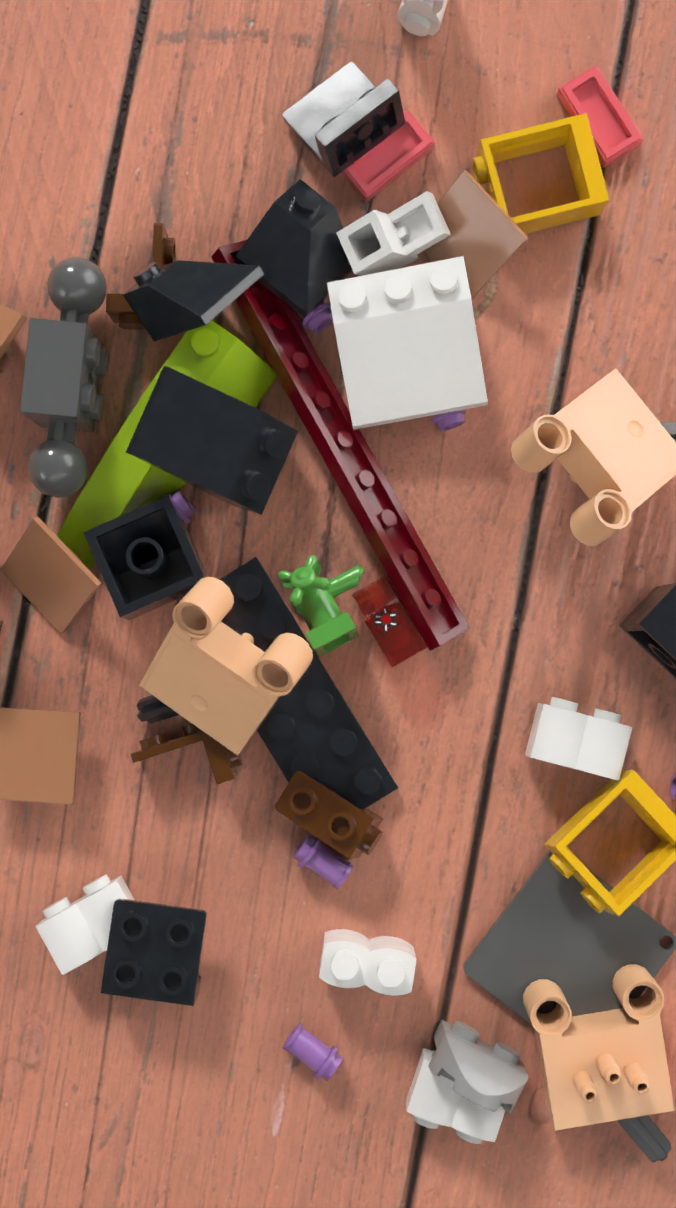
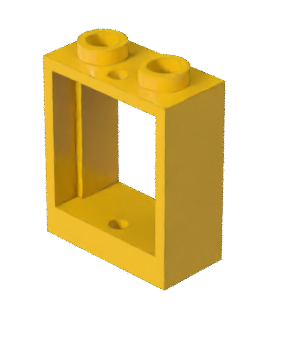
M587 113L480 140L476 157L472 158L474 179L480 185H484L485 191L507 215L508 211L495 163L560 146L565 148L578 201L511 218L525 234L599 216L609 202Z
M622 770L619 781L614 779L608 781L544 845L553 853L549 858L551 864L565 878L569 879L572 875L584 887L580 895L596 912L600 914L605 910L608 913L620 916L676 860V815L634 770ZM620 795L659 837L661 842L608 892L567 845Z

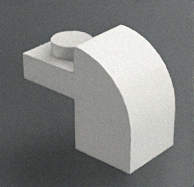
M428 191L389 214L373 210L336 232L354 274L361 276L406 266L419 259L417 254L451 235L434 195Z

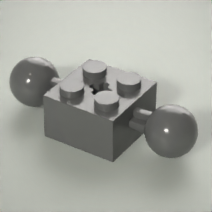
M71 257L60 261L54 266L48 277V294L54 306L61 311L60 321L30 318L20 412L41 428H48L47 441L38 445L32 452L28 462V473L31 482L41 493L55 498L70 496L83 486L88 474V463L82 450L75 445L76 431L94 433L95 421H101L104 412L103 394H98L100 376L105 377L107 375L109 354L107 349H103V344L87 325L88 315L93 314L103 304L107 293V284L100 268L90 260L81 257Z

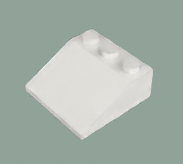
M464 256L327 283L335 335L354 430L488 405Z

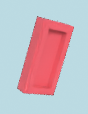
M597 65L559 87L556 95L570 117L587 113L599 162L603 168L641 145L644 140Z
M408 109L403 112L405 124L341 172L365 203L435 147L433 139Z

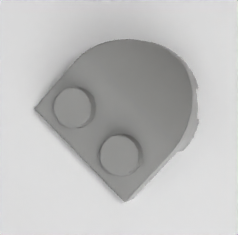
M441 1019L433 1035L436 1051L428 1065L430 1071L435 1076L442 1075L453 1081V1090L467 1100L493 1112L502 1106L510 1114L529 1078L524 1064L520 1060L521 1054L502 1042L497 1041L495 1046L479 1039L480 1033L461 1021H455L454 1025Z

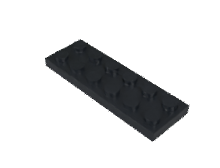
M253 558L219 579L230 588L234 598L232 609L221 622L240 635L243 633L251 634L254 638V645L264 652L280 634L292 633L302 637L312 649L313 659L310 666L291 692L278 698L257 729L287 781L290 782L296 771H303L360 809L367 808L398 788L397 784L258 558Z

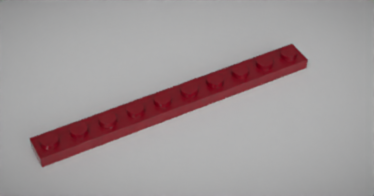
M247 240L219 247L211 256L213 262L236 264L234 263L235 256ZM256 281L237 297L235 301L429 651L467 631L470 627L360 429H353L350 412L293 309L260 282Z

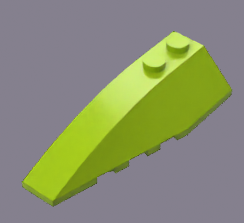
M212 320L205 326L187 331L163 365L255 408L277 378L275 371L240 339ZM163 366L122 425L56 535L69 549H72L83 561L82 563L89 569L97 563L83 532L161 499L168 493L173 495L184 484H188L126 453Z

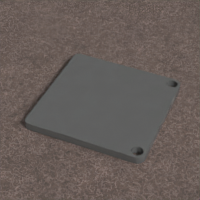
M550 850L463 964L464 972L530 1024L532 1023L523 1004V994L532 982L539 979H548L555 982L561 988L570 1006L572 1016L620 1009L623 1007L612 988L616 972L623 966L637 964L644 967L654 978L676 949V937L634 903L620 916L608 913L605 910L600 914L596 912L580 895L584 887L572 875L569 879L565 878L551 864L549 858L553 853ZM590 871L608 892L613 889V887ZM663 936H670L671 944L666 948L660 947V939ZM640 985L635 987L631 991L629 998H639L647 986ZM546 1001L538 1007L537 1012L547 1014L555 1009L557 1002Z

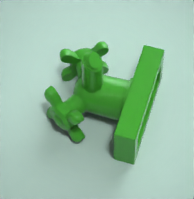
M310 555L306 560L305 566L297 568L293 573L282 570L278 573V578L284 587L294 589L290 595V602L296 606V611L302 614L310 630L305 634L313 650L321 657L359 637L349 613L346 611L342 614L334 598L359 585L364 568L358 564L328 580L324 577H317L321 566L317 557Z

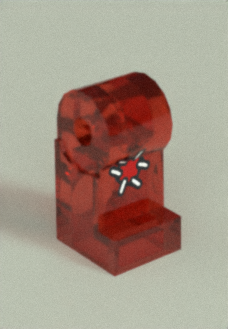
M383 576L352 594L366 620L364 622L390 667L396 666L428 647Z

